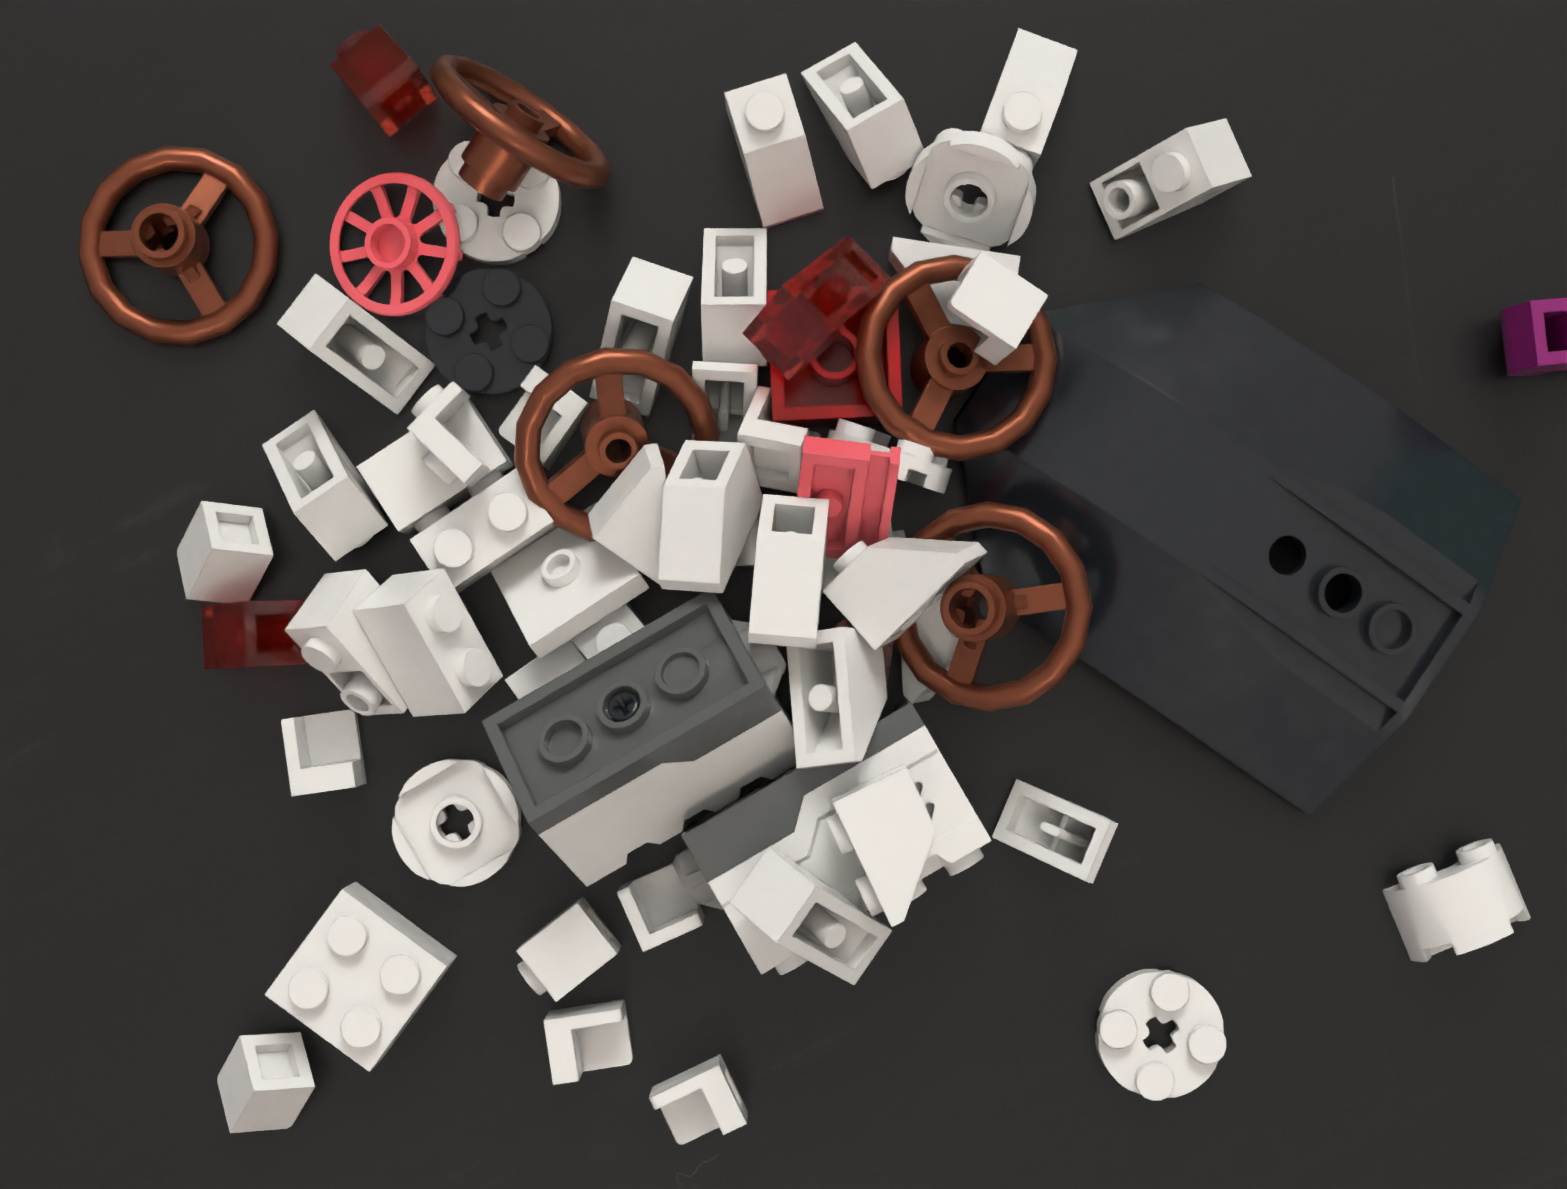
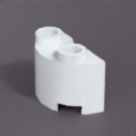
M1492 838L1482 839L1459 848L1455 852L1458 862L1446 869L1436 871L1432 862L1406 869L1396 876L1399 884L1382 890L1411 961L1428 962L1432 955L1451 947L1454 948L1456 956L1465 954L1514 933L1511 926L1512 922L1517 920L1518 922L1526 921L1531 918L1504 851L1499 843L1494 845Z

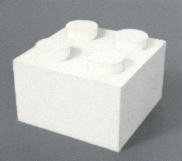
M355 881L339 892L264 995L370 1072L391 1048L457 955Z

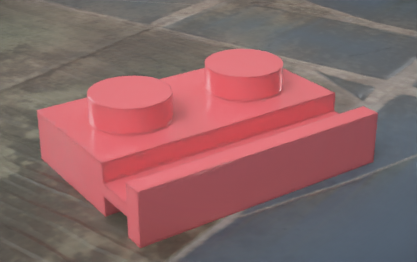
M804 436L797 497L829 499L826 543L827 558L839 559L859 541H863L867 546H870L888 538L900 466L901 447L891 446L889 453L871 450V444Z

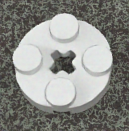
M955 128L943 130L937 135L932 144L921 151L914 162L905 193L909 213L911 214L913 208L915 217L922 224L920 232L931 243L990 251L991 247L1002 245L1009 240L1007 245L1009 246L1017 241L1027 229L1035 205L1036 184L1032 175V160L1025 151L1014 148L1008 142L994 135L977 131H962ZM966 184L975 185L981 188V191L986 194L987 198L978 197L974 205L967 204L962 201L963 192L956 189V187Z
M463 141L450 151L449 157L441 166L434 186L442 192L446 199L453 203L457 211L455 216L460 232V250H463V254L467 257L489 265H508L527 258V254L535 251L542 243L544 245L558 225L562 201L560 187L556 179L532 167L517 191L507 192L508 195L515 197L513 207H502L499 217L489 216V207L480 202L482 194L468 185L458 173L464 164L461 155L470 142ZM433 203V209L435 211L437 210V207ZM442 222L439 225L443 234L446 237L444 222Z
M841 418L838 420L836 430L830 429L827 436L828 439L871 444V450L890 453V448H887L891 438L890 435ZM905 439L898 440L896 447H901L897 479L944 494L952 469L946 467L949 459L934 456L929 447Z
M450 758L432 763L420 769L404 784L398 796L400 798L395 806V817L392 819L393 841L404 863L415 874L427 880L458 887L480 883L500 870L510 859L522 834L521 808L510 783L497 770L477 759ZM454 804L459 811L469 809L472 813L474 820L468 824L471 833L468 838L462 840L456 832L446 836L442 831L440 824L448 819L445 811L448 805Z
M1141 969L1121 978L1103 997L1099 1008L1100 1014L1096 1022L1097 1033L1095 1031L1097 1052L1104 1066L1117 1082L1126 1089L1141 1094L1144 1098L1158 1101L1165 1098L1179 1097L1195 1090L1211 1076L1218 1061L1224 1056L1226 1038L1224 1036L1223 1018L1219 1007L1209 992L1189 976L1171 970ZM1154 1017L1163 1024L1173 1020L1176 1027L1170 1034L1173 1042L1164 1049L1158 1044L1148 1048L1143 1042L1150 1034L1146 1023Z

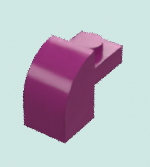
M1567 298L1531 300L1500 310L1507 376H1533L1567 370Z

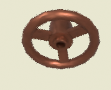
M443 55L431 67L430 78L439 95L461 118L477 130L461 155L464 164L458 173L468 185L490 199L502 201L508 191H517L532 167L553 179L577 188L599 189L607 183L611 166L600 147L579 126L523 85L467 57ZM479 91L486 93L487 95L495 98L496 100L504 104H492ZM549 137H553L573 157L546 145Z
M163 146L128 158L98 184L81 217L78 259L91 297L117 326L151 343L191 346L231 332L259 307L276 274L279 232L267 196L240 165L205 148ZM168 171L203 174L181 208L168 203L154 204L145 208L137 215L131 230L106 231V225L119 200L142 180ZM229 190L245 208L254 238L251 267L239 291L225 302L204 266L210 252V239L204 225ZM178 236L175 244L169 249L172 239ZM140 258L166 275L180 277L202 316L188 321L159 319L132 306L112 283L105 259Z
M954 254L913 262L882 283L861 316L854 359L863 398L887 432L899 440L905 439L931 448L933 455L936 457L965 461L999 454L1032 430L1052 397L1058 356L1049 318L1042 308H1040L1026 332L1028 344L1018 345L1012 353L997 365L992 364L974 352L981 340L980 336L967 327L951 326L930 286L947 281H958V277L964 267L973 260V258ZM903 300L906 301L925 338V341L914 351L910 362L911 378L917 389L921 392L910 415L904 412L887 387L880 357L885 326ZM1030 372L1027 389L1014 411L990 429L964 435L934 430L948 400L959 396L977 384L984 374Z
M604 347L565 360L534 387L516 422L514 463L528 499L548 512L554 521L552 524L555 527L590 542L596 540L592 537L588 518L589 513L568 505L567 501L600 473L609 477H619L644 445L654 444L649 441L639 410L633 403L624 399L622 374L640 375L666 387L686 409L694 433V440L719 442L720 431L708 395L681 366L644 349ZM595 378L597 400L589 405L580 421V433L584 450L548 480L540 460L542 428L557 401L577 384ZM658 445L667 479L678 453Z
M985 501L946 511L918 531L913 538L956 541L954 537L958 534L983 528L1015 532L1045 552L1059 573L1061 583L1015 589L1012 583L1004 577L996 574H979L973 566L963 576L949 584L942 595L940 603V613L944 625L950 633L959 638L948 671L935 662L919 638L916 622L898 639L894 640V643L917 681L951 704L992 712L1031 704L1064 681L1086 646L1093 604L1085 566L1061 530L1027 508ZM983 596L986 598V604L988 605V615L986 618L979 609ZM1066 609L1061 637L1043 664L1020 680L990 686L975 683L989 640L1000 638L1009 633L1015 627L1020 615Z

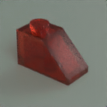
M380 24L370 32L360 30L347 38L337 50L339 57L330 64L335 73L389 138L438 98L419 67Z
M847 235L783 284L742 334L761 352L762 356L769 363L773 364L790 380L822 354L866 310L868 305L883 291V284L891 277Z
M305 600L243 601L201 605L204 669L309 664L303 658L299 645L285 631V628Z

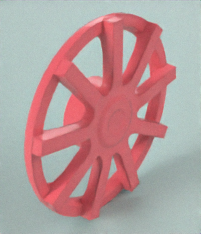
M390 172L379 174L358 185L339 207L330 234V256L333 270L345 293L362 308L375 314L393 317H404L405 315L416 313L440 297H443V292L455 273L458 261H462L463 250H460L459 226L455 216L457 211L453 203H450L433 184L424 178L408 173ZM398 183L405 184L408 187L401 213L398 217H394L384 187L385 184ZM368 191L372 192L381 219L374 223L369 222L350 210L355 202ZM423 192L435 204L437 210L417 224H412L420 194ZM344 221L366 233L365 246L340 251V235ZM444 222L447 240L446 247L422 243L421 237L425 233ZM420 255L445 258L439 275L434 282L419 264L418 257ZM369 258L374 266L361 284L355 288L348 279L342 264ZM408 270L420 284L424 293L404 303V271ZM386 271L391 275V298L389 305L377 303L367 298Z

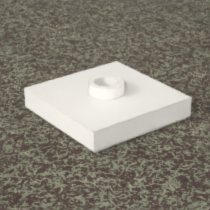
M595 502L583 511L589 513L597 504V502ZM558 527L491 570L529 646L539 659L545 657L649 589L648 584L638 569L599 542H590Z

